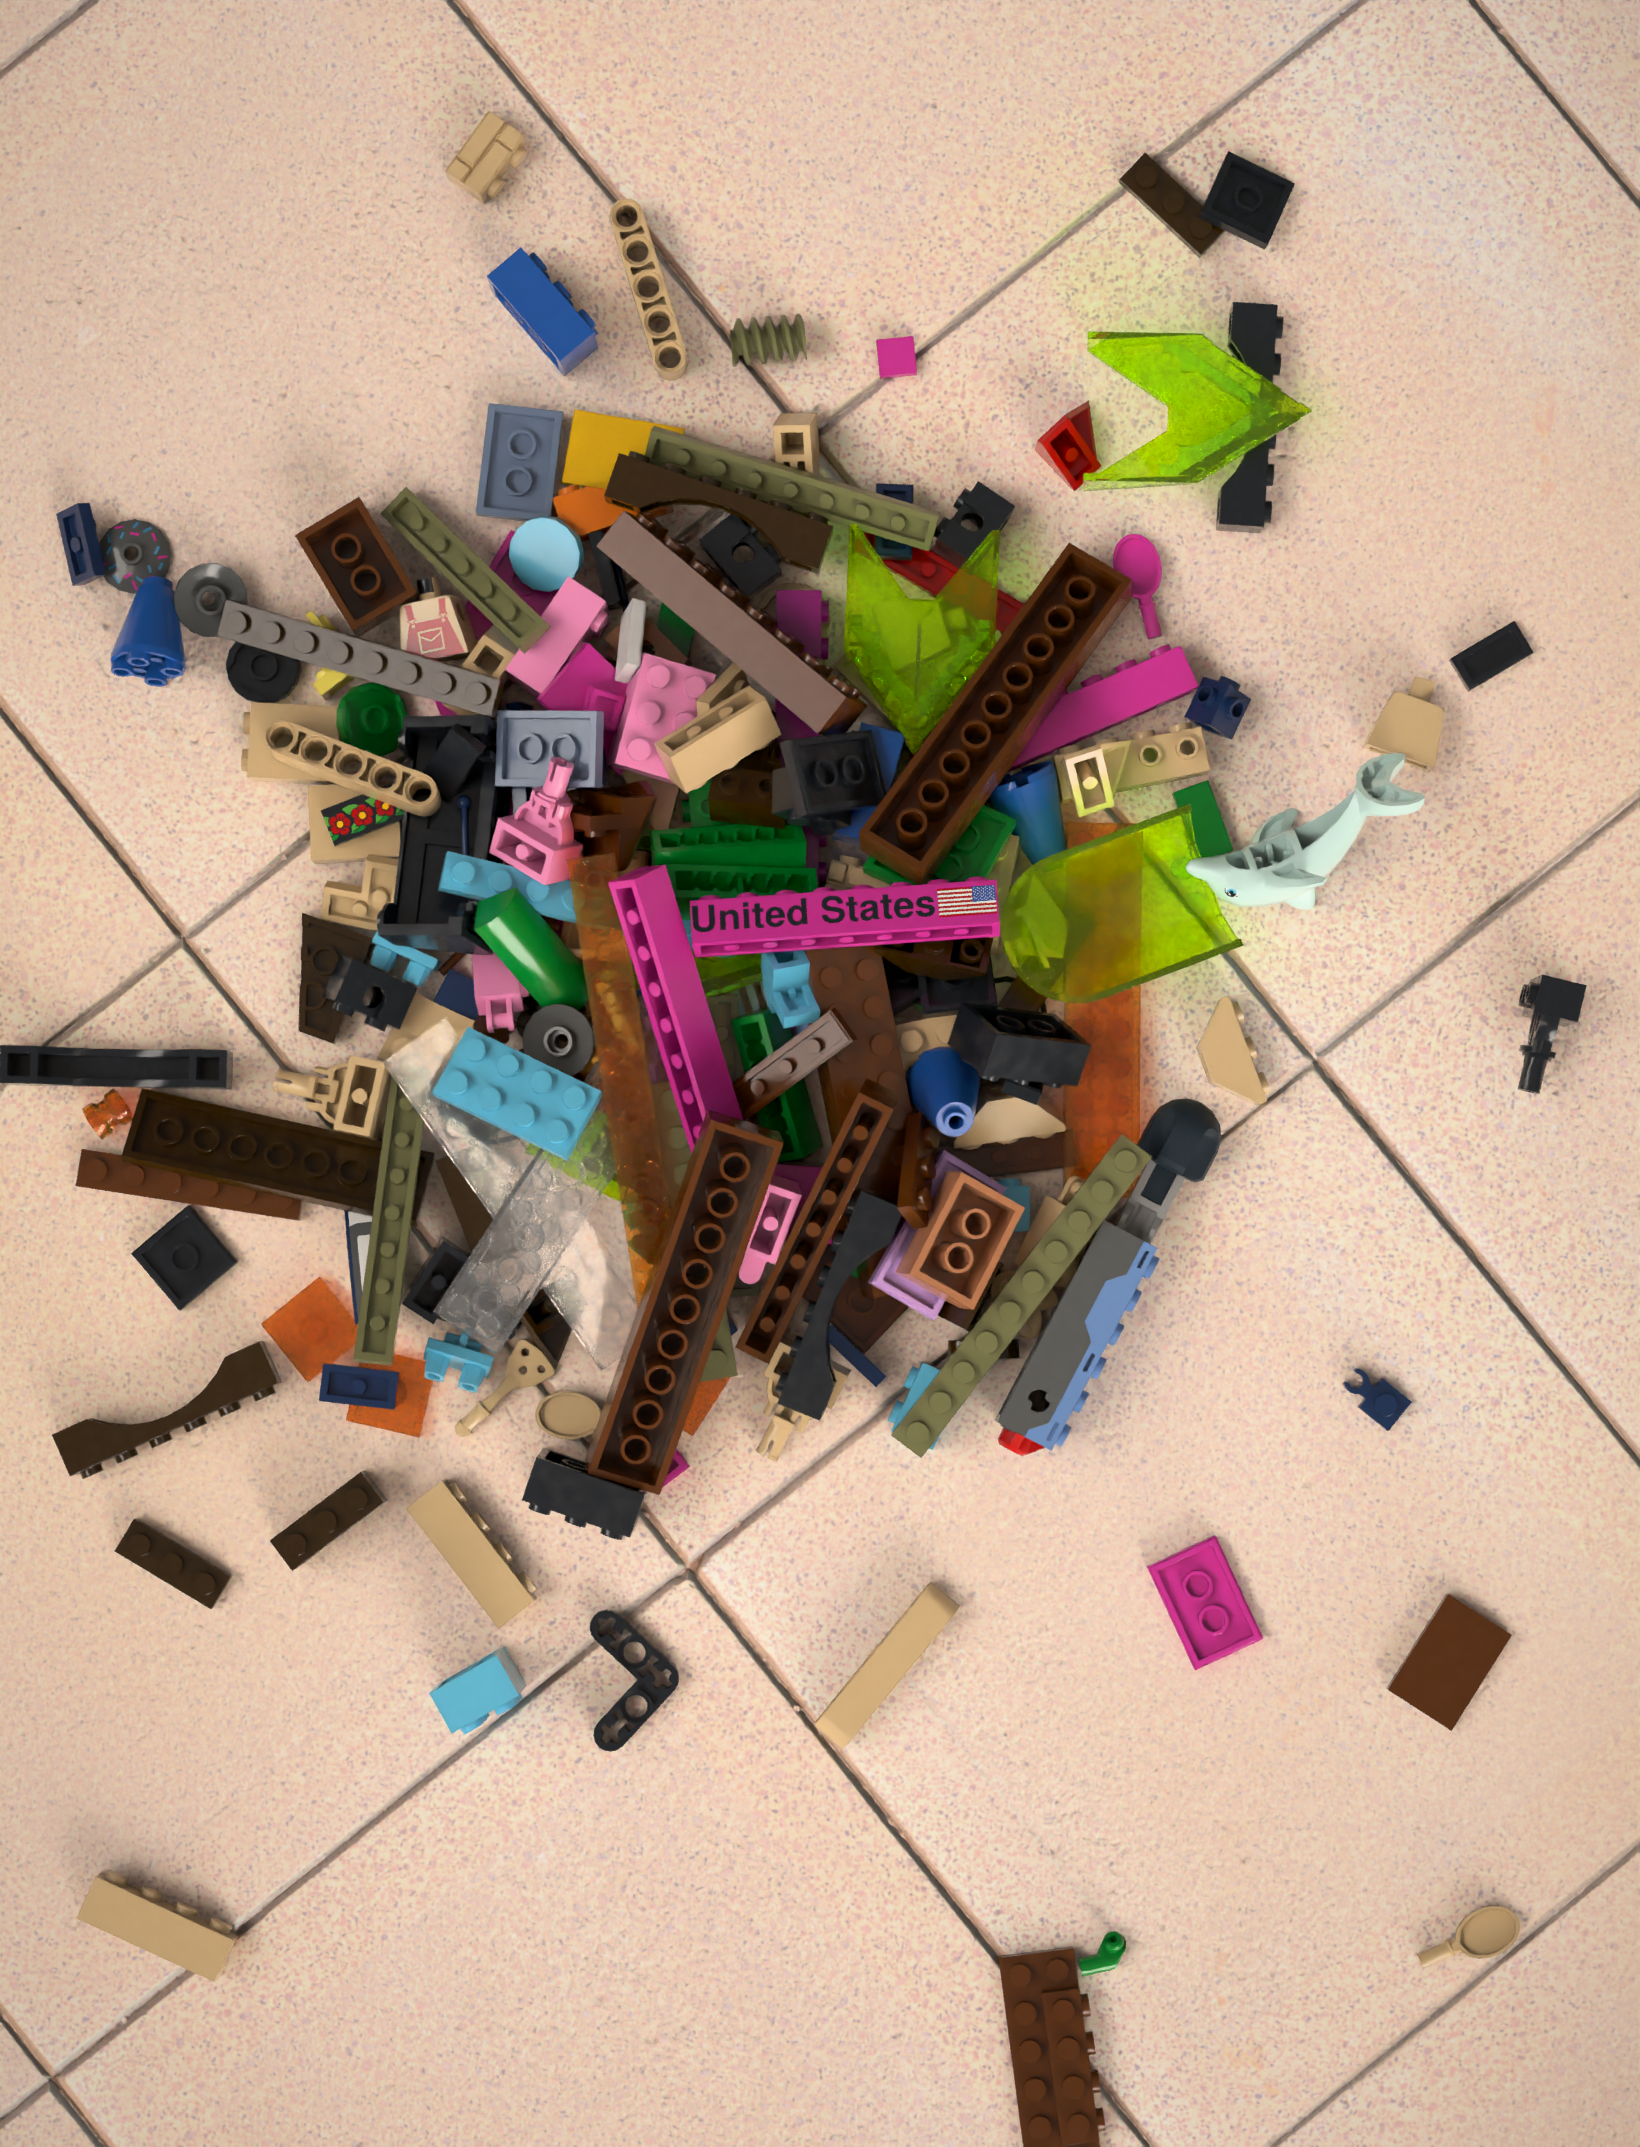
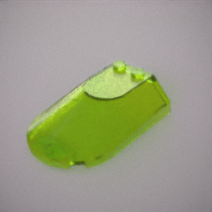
M1190 804L1046 857L1028 868L1016 880L1003 906L1001 938L1009 963L1023 982L1037 993L1055 1001L1072 1004L1089 1003L1244 946L1242 940L1235 935L1223 916L1216 895L1207 882L1192 876L1186 870V864L1189 861L1201 858L1195 843Z

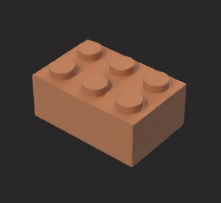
M946 1171L932 1199L933 1205L928 1214L927 1227L916 1230L895 1273L958 1308L974 1310L1025 1207L963 1172Z

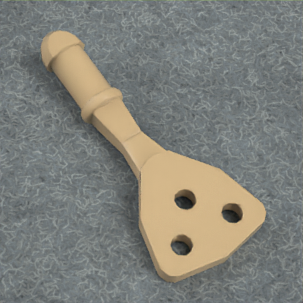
M522 1339L517 1343L508 1358L505 1378L496 1391L482 1402L478 1401L477 1405L462 1420L457 1422L455 1432L458 1436L465 1437L470 1435L480 1422L492 1414L491 1410L502 1397L514 1389L535 1386L553 1376L555 1368L537 1346L527 1339ZM522 1349H528L529 1354L527 1356L523 1355ZM543 1365L546 1369L545 1372H540L538 1367ZM522 1366L527 1368L526 1374L520 1372Z

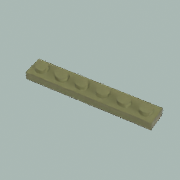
M407 487L380 513L524 654L551 627Z

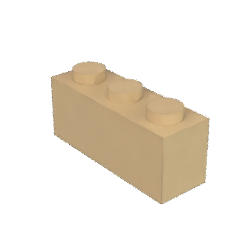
M748 685L660 739L654 745L670 780L685 793H688L691 790L702 787L707 780L723 770L733 768L741 759L752 752L765 748L769 745L770 741L780 736L781 732L766 698Z

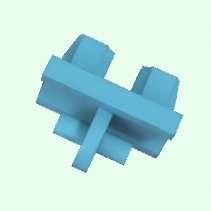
M376 932L372 940L376 946L370 964L390 973L397 956L404 957L410 960L402 979L418 987H422L431 972H437L441 964L438 959L418 951L414 947L393 945L380 937L378 932Z
M464 1326L461 1336L447 1332L444 1342L428 1338L423 1357L426 1360L424 1377L433 1381L443 1382L447 1368H454L462 1371L458 1387L476 1393L483 1379H488L494 1357L480 1353L483 1343L469 1339L472 1328Z

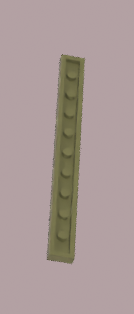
M1121 1133L897 1425L891 1433L892 1437L920 1458L924 1456L1151 1160L1152 1155Z

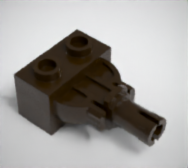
M771 710L774 718L776 719V713L773 710ZM769 743L765 748L754 751L741 759L733 768L723 770L712 777L708 796L711 821L785 829L787 820L772 814L773 770L783 768L779 760L781 749L778 744L773 743L771 756Z

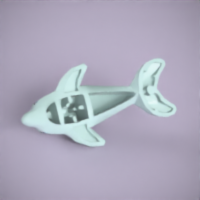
M1397 752L1383 754L1369 759L1360 766L1356 773L1354 791L1323 815L1291 830L1298 815V810L1293 808L1270 817L1255 832L1251 843L1242 850L1212 857L1192 859L1186 864V870L1192 876L1206 881L1211 890L1222 901L1238 907H1263L1286 902L1294 908L1312 909L1315 905V887L1325 884L1327 876L1340 863L1356 840L1367 816H1399L1417 812L1424 805L1425 796L1422 793L1405 790L1391 783L1395 775L1404 767L1405 754Z

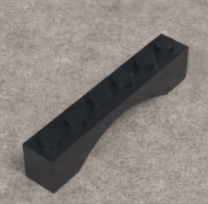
M1233 302L1230 308L1227 347L1238 361L1247 380L1252 401V427L1249 444L1241 463L1218 493L1217 531L1261 533L1264 523L1271 522L1272 501H1266V486H1273L1274 464H1268L1269 449L1275 450L1277 428L1270 427L1271 412L1277 413L1279 390H1273V375L1279 376L1281 368V353H1275L1276 339H1282L1284 322L1283 316H1277L1278 305Z
M0 1045V1083L5 1085L232 1090L233 1052L229 1050H134Z
M865 1188L860 1192L859 1196L852 1194L844 1213L845 1216L850 1217L849 1223L845 1231L838 1229L830 1251L836 1253L831 1267L824 1265L816 1286L823 1289L817 1302L810 1300L802 1320L809 1323L804 1337L797 1335L791 1347L789 1357L795 1360L790 1372L782 1371L776 1385L775 1392L781 1394L777 1404L819 1421L823 1417L837 1382L831 1363L829 1347L830 1320L836 1299L846 1280L856 1267L871 1254L892 1242L902 1214L897 1209L898 1201Z

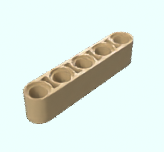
M621 199L612 206L610 220L657 374L661 378L668 381L677 380L686 373L688 367L686 350L645 216L640 204L635 200ZM625 212H630L637 216V221L630 227H624L617 222L618 217ZM637 247L644 248L648 251V256L641 262H634L628 258V254L632 249ZM648 282L655 283L659 287V291L655 296L647 298L639 293V289L643 284ZM661 317L667 319L670 325L666 331L656 333L650 329V323L654 319ZM667 353H675L680 356L681 360L676 367L666 368L661 365V358Z
M274 721L265 730V743L272 756L281 763L418 816H430L440 807L441 796L437 785L430 776L290 721ZM289 735L293 737L292 742L287 747L278 748L275 746L276 741L281 736ZM320 748L327 750V755L321 761H311L309 759L314 750ZM360 762L362 764L360 771L356 774L348 775L344 773V769L349 763ZM392 775L397 777L395 784L390 788L378 786L379 781L384 776ZM425 788L432 791L430 797L425 801L418 802L413 800L414 794L420 789Z
M930 1582L814 1723V1726L841 1749H844L945 1627L960 1605Z

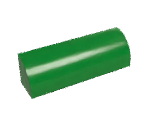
M787 822L785 829L735 824L651 830L652 866L695 864L805 868L806 839L802 826L790 825Z
M695 864L666 865L682 920H691L690 901L699 900V898L707 895H715L723 899L736 898L742 893H756L759 896L775 895L776 892L782 890L809 893L818 888L816 868Z
M516 887L477 902L474 930L542 1008L549 1005L564 1004L580 1010L587 1003L594 992L597 981Z
M769 1006L731 1019L745 1073L793 1038L790 1027L783 1029L777 1013L771 1014ZM804 1078L757 1112L760 1126L780 1132L784 1144L777 1163L804 1158L823 1147Z

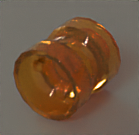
M115 1088L105 1093L101 1102H91L82 1108L87 1121L102 1140L111 1135L113 1128L117 1125H127L133 1120L132 1112Z

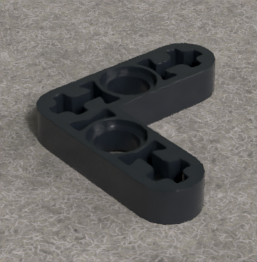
M604 1609L597 1612L590 1622L591 1635L637 1679L594 1728L593 1736L597 1746L604 1751L612 1752L623 1747L672 1694L679 1683V1673L675 1665L618 1612ZM601 1617L604 1620H608L610 1617L614 1618L616 1623L613 1628L620 1635H622L624 1629L631 1633V1635L622 1640L617 1650L610 1645L616 1641L610 1633L602 1636L598 1632L601 1626L597 1621ZM629 1642H639L644 1646L646 1653L642 1661L631 1663L624 1657V1647ZM652 1655L659 1659L653 1663V1666L658 1671L670 1670L669 1680L672 1684L669 1687L664 1684L656 1687L653 1684L656 1677L649 1669L645 1676L638 1671L647 1665ZM639 1695L646 1700L647 1711L642 1716L635 1717L627 1712L625 1705L627 1699L631 1696ZM619 1710L622 1717L634 1724V1726L629 1730L626 1724H624L617 1733L620 1741L616 1743L610 1740L606 1743L602 1740L604 1731L601 1728L604 1725L609 1728L613 1727L619 1720L613 1713Z

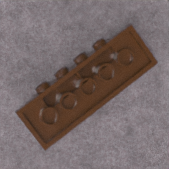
M1073 1946L998 1956L1023 2147H1100L1098 2131L1106 2130L1103 2107L1095 2108L1093 2094L1101 2092L1098 2069L1090 2070L1088 2056L1096 2054L1093 2031L1085 2032L1083 2018L1091 2016L1088 1993L1080 1994Z

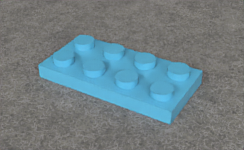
M467 1027L432 1092L434 1097L568 1161L603 1095L600 1090L470 1027Z

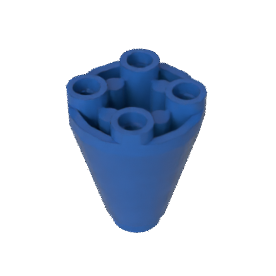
M156 576L143 579V585L136 592L111 652V673L114 675L144 678V682L147 685L161 687L167 684V679L182 676L185 672L186 659L180 620L174 607L175 591L173 590L172 581Z

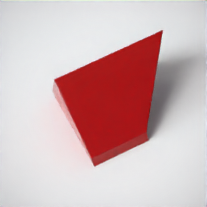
M1089 400L1065 414L1037 440L1035 451L1073 491H1076L1101 467L1097 460Z

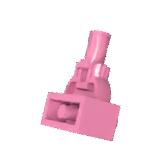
M552 757L550 759L543 787L533 788L529 801L521 805L515 815L498 818L489 853L543 885L573 879L583 844L574 839V827L570 817L573 804L566 794L574 764L567 762L568 760L561 757Z

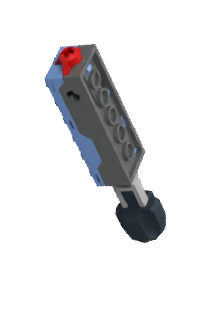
M1188 1098L1171 1100L1160 1106L1150 1118L1137 1145L1152 1155V1158L1142 1170L1114 1225L1106 1220L1101 1223L1095 1231L1092 1241L1087 1245L1074 1276L1070 1279L1067 1287L1062 1290L1058 1298V1305L1054 1306L995 1418V1421L1003 1427L998 1437L999 1445L1023 1457L1044 1448L1052 1451L1055 1444L1061 1447L1071 1430V1426L1066 1424L1072 1411L1079 1413L1089 1395L1088 1392L1084 1391L1089 1378L1097 1379L1107 1359L1101 1357L1107 1344L1113 1346L1116 1344L1124 1328V1325L1119 1323L1124 1311L1132 1312L1142 1294L1136 1288L1142 1277L1146 1279L1151 1277L1160 1258L1154 1256L1157 1247L1151 1245L1183 1181L1185 1179L1192 1182L1204 1180L1218 1153L1221 1143L1220 1124L1213 1111L1203 1103ZM1040 1389L1043 1391L1042 1398L1046 1400L1043 1408L1032 1410V1402L1028 1400V1396L1032 1391Z

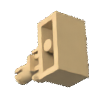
M350 1055L349 1062L340 1063L331 1068L321 1066L314 1068L315 1073L328 1076V1078L278 1069L275 1077L292 1083L287 1084L274 1081L273 1091L321 1101L322 1104L307 1101L306 1108L320 1112L328 1122L334 1125V1130L380 1141L386 1118L393 1066L384 1062Z
M785 1336L780 1341L764 1373V1376L768 1377L767 1396L769 1401L763 1414L768 1417L781 1395L775 1392L780 1375L783 1370L790 1372L795 1360L789 1357L794 1341ZM831 1360L837 1382L826 1407L832 1409L851 1372V1369ZM778 1404L759 1446L756 1448V1452L764 1456L773 1440L774 1445L767 1458L778 1461L779 1455L798 1417H802L796 1429L800 1433L804 1432L809 1420L814 1418Z

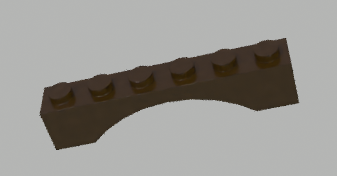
M629 451L628 456L621 453L618 454L604 495L607 503L636 513H646L657 508L674 505H702L723 510L742 519L759 531L773 546L783 563L819 575L833 534V526L827 524L828 519L812 512H807L806 517L793 513L792 506L777 500H772L771 504L756 500L757 494L742 488H736L735 492L720 488L722 484L720 481L707 476H700L699 480L685 476L686 470L672 464L665 463L664 468L650 464L651 459L637 452Z
M259 1341L224 1357L217 1373L205 1389L186 1406L168 1416L138 1424L109 1423L90 1418L54 1433L52 1437L69 1476L80 1473L82 1479H85L103 1471L101 1463L115 1458L117 1464L137 1456L136 1448L149 1442L151 1448H154L172 1440L170 1432L184 1427L187 1433L206 1425L205 1417L218 1411L220 1417H223L241 1409L239 1401L253 1396L255 1402L276 1393L274 1386L282 1383L265 1342Z

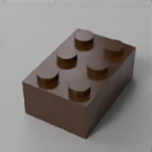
M360 497L295 535L356 637H360L400 613L402 605L419 601L418 593Z

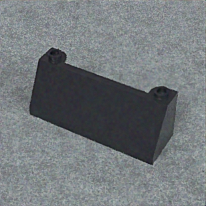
M487 715L404 717L403 729L399 732L398 736L399 748L410 760L409 768L421 773L427 767L449 730L456 723L487 747L457 793L450 800L440 793L441 804L434 814L423 817L404 810L393 903H386L377 915L378 935L397 946L474 955H493L492 949L474 930L477 902L479 900L438 891L447 851L462 854L461 808L457 805V799L461 795H468L472 800V804L468 808L470 856L503 864V860L489 853L498 818L506 817L509 814L512 788L495 786L497 723ZM425 788L420 789L414 794L413 800L418 802L425 801L430 797L432 791Z

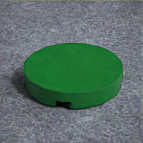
M367 682L350 688L341 698L336 710V726L341 740L346 744L380 757L394 752L398 748L399 732L403 729L404 717L408 716L404 701L398 693L395 694L388 686L374 682Z

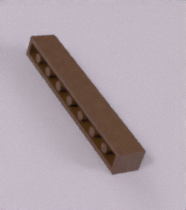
M866 1078L735 1348L767 1364L770 1363L901 1096L900 1094Z

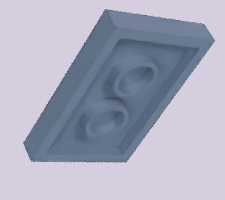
M489 403L476 516L525 522L544 515L552 516V498H554L563 411Z
M497 710L495 786L543 787L550 759L552 757H561L568 760L567 762L574 764L567 788H602L604 712Z

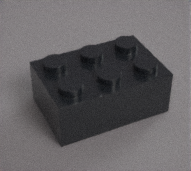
M961 1003L947 1043L959 1054V1058L973 1066L977 1070V1075L983 1079L998 1081L999 1078H1006L1023 1085H1029L1031 1081L1041 1082L1052 1088H1061L1062 1085L1078 1086L1091 1048L1090 1043L1056 1014Z
M543 1448L534 1462L522 1501L530 1503L528 1508L537 1513L550 1515L551 1511L565 1515L564 1521L583 1528L588 1523L600 1527L601 1534L609 1538L622 1540L623 1536L631 1537L642 1510L647 1491L587 1474L586 1462Z

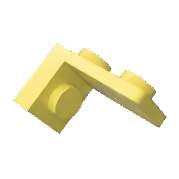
M312 611L305 614L312 624L336 630L324 614L318 618ZM323 667L316 674L318 680L312 685L326 701L355 677Z

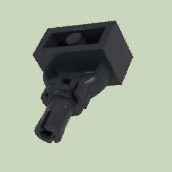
M1540 975L1531 979L1528 985H1523L1519 1006L1524 1007L1522 1016L1531 1018L1528 1043L1527 1045H1520L1519 1048L1522 1056H1524V1064L1518 1090L1540 1094L1547 1062H1551L1556 1056V1052H1552L1551 1048L1558 1025L1566 1027L1578 1022L1587 985L1546 975Z
M442 1236L403 1294L401 1303L432 1324L438 1318L439 1320L451 1323L463 1322L474 1329L477 1322L467 1316L466 1313H468L478 1321L484 1322L507 1337L508 1340H511L516 1334L515 1330L501 1321H505L517 1330L522 1322L518 1317L480 1293V1291H483L494 1298L497 1290L486 1284L482 1272L474 1264L475 1259L473 1255Z

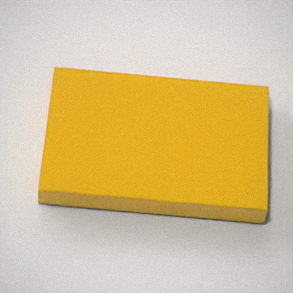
M574 409L562 485H579L580 488L589 486L607 489L619 453L628 456L629 451L645 455L651 429L654 426L683 435L685 428Z

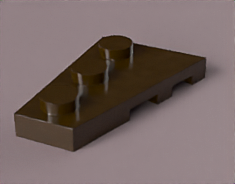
M302 913L303 929L298 1031L336 1044L346 1015L331 1009L334 1002L322 996L340 955L353 958L365 964L373 944V938Z

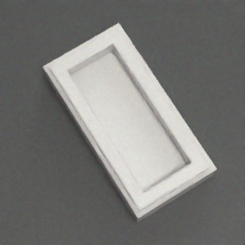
M633 598L621 616L615 681L628 683L641 665L647 605L643 600Z

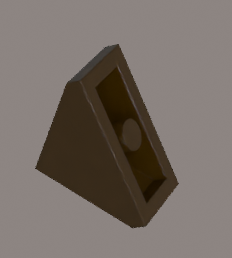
M565 1275L512 1306L533 1341L556 1370L580 1309L584 1307Z

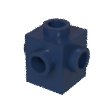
M1220 676L1217 681L1203 677L1184 717L1198 727H1202L1206 732L1233 739L1251 699L1239 691L1240 684L1229 678Z

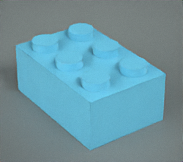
M503 1646L440 1682L429 1694L451 1733L461 1729L465 1735L484 1724V1721L487 1720L486 1718L490 1716L488 1713L492 1710H495L498 1716L516 1706L517 1702L522 1698L521 1692L527 1685L506 1647Z

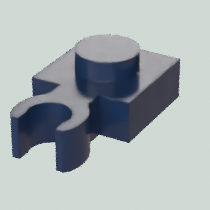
M1354 1368L1353 1371L1360 1375L1362 1379L1361 1385L1353 1388L1344 1381L1342 1383L1343 1387L1350 1393L1360 1394L1364 1399L1358 1405V1408L1386 1431H1389L1412 1402L1383 1378H1380L1374 1386L1370 1383L1368 1375L1363 1370Z

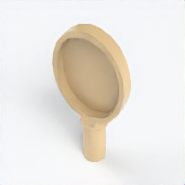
M559 1391L551 1393L539 1402L535 1417L537 1424L547 1434L560 1439L574 1440L584 1438L596 1430L602 1409H600L595 1400L585 1394L575 1391Z
M1486 1906L1471 1912L1460 1922L1456 1929L1455 1938L1446 1940L1442 1944L1417 1954V1959L1423 1969L1448 1957H1454L1455 1954L1460 1952L1471 1958L1483 1959L1494 1957L1510 1948L1518 1938L1520 1932L1519 1919L1512 1910L1506 1907Z

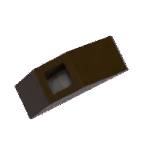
M993 938L875 945L874 952L908 973L944 981L986 975Z

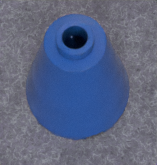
M1044 761L1021 768V772L1010 775V773L1006 774L988 798L996 811L1016 819V827L1012 835L1019 836L1020 848L1032 865L1040 864L1041 869H1047L1062 862L1061 856L1067 852L1057 774L1052 761Z
M937 1047L923 1052L919 1055V1059L912 1067L910 1065L906 1072L910 1102L943 1134L951 1137L963 1135L970 1130L974 1122L980 1089V1077L977 1075V1070L970 1064L962 1061L959 1058V1054L952 1047Z

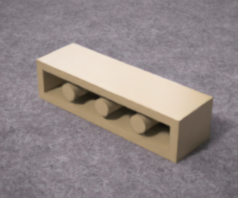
M444 1479L406 1509L499 1629L537 1599L533 1594L537 1587L524 1571L518 1574L509 1562L514 1557L501 1541L497 1544L492 1541L486 1533L491 1528L478 1511L472 1515L463 1502L468 1498L455 1481L449 1485Z
M108 1870L107 1874L101 1872L95 1877L76 1919L208 1980L215 1982L218 1979L238 1937V1934L231 1932L232 1926L217 1918H211L210 1921H207L197 1916L198 1910L182 1902H177L176 1906L162 1900L164 1895L153 1888L143 1886L140 1890L128 1884L129 1878L118 1872Z

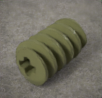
M800 313L795 315L793 325L789 324L785 315L780 316L778 326L774 325L770 316H766L763 327L759 326L755 317H751L748 328L744 327L740 318H736L734 328L730 330L733 367L737 366L740 355H743L748 366L752 365L755 354H758L762 364L767 363L769 353H773L777 363L782 362L784 352H788L791 361L796 362L799 351H802L807 360L805 325Z

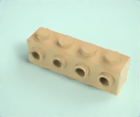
M1189 722L1170 726V733L1155 735L1154 730H1147L1132 734L1133 740H1131L1116 793L1207 775L1210 772L1202 727L1192 728ZM1118 737L1096 741V745L1116 742ZM1081 744L1060 748V755L1053 757L1052 762L1054 768H1056L1061 804L1073 802L1060 762L1063 756L1082 750Z

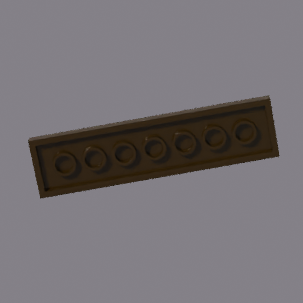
M142 1088L123 1149L122 1160L123 1162L373 1216L382 1141ZM421 1150L411 1222L413 1226H417L435 1160V1153Z

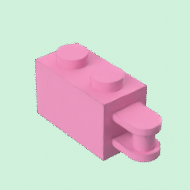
M494 952L493 955L472 954L475 1001L479 1016L486 1015L488 1033H494V1029L508 1028L509 1031H515L514 1012L524 1011L523 997L530 996V993Z
M772 1175L738 1272L740 1279L744 1283L754 1284L759 1281L766 1262L776 1264L802 1196L798 1182Z

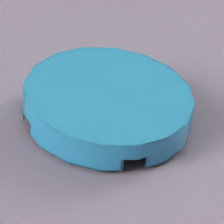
M544 515L530 519L516 530L510 541L509 558L513 571L524 584L534 590L549 592L560 589L568 576L574 579L583 566L584 549L580 536L574 529L572 530L570 526L565 524L567 522L559 517Z

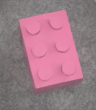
M568 576L541 616L551 627L525 654L520 649L517 651L505 669L509 679L538 698L584 643H590L594 636L600 639L611 622L608 619L610 612L607 602Z
M643 653L641 665L631 681L628 682L625 696L627 697L617 733L614 732L606 760L607 765L676 785L670 780L654 743L698 717L696 700L714 682L716 674Z

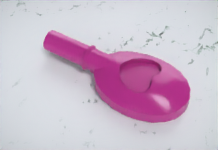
M1130 534L1123 537L1115 547L1113 569L1132 579L1131 597L1138 599V608L1141 611L1147 639H1155L1162 636L1155 609L1156 603L1152 597L1161 582V561L1156 548L1146 537Z

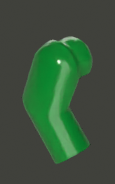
M1117 1931L1108 1932L1104 1936L1097 1954L1078 1958L1082 1977L1111 1971L1118 1966L1126 1950V1940L1121 1933Z

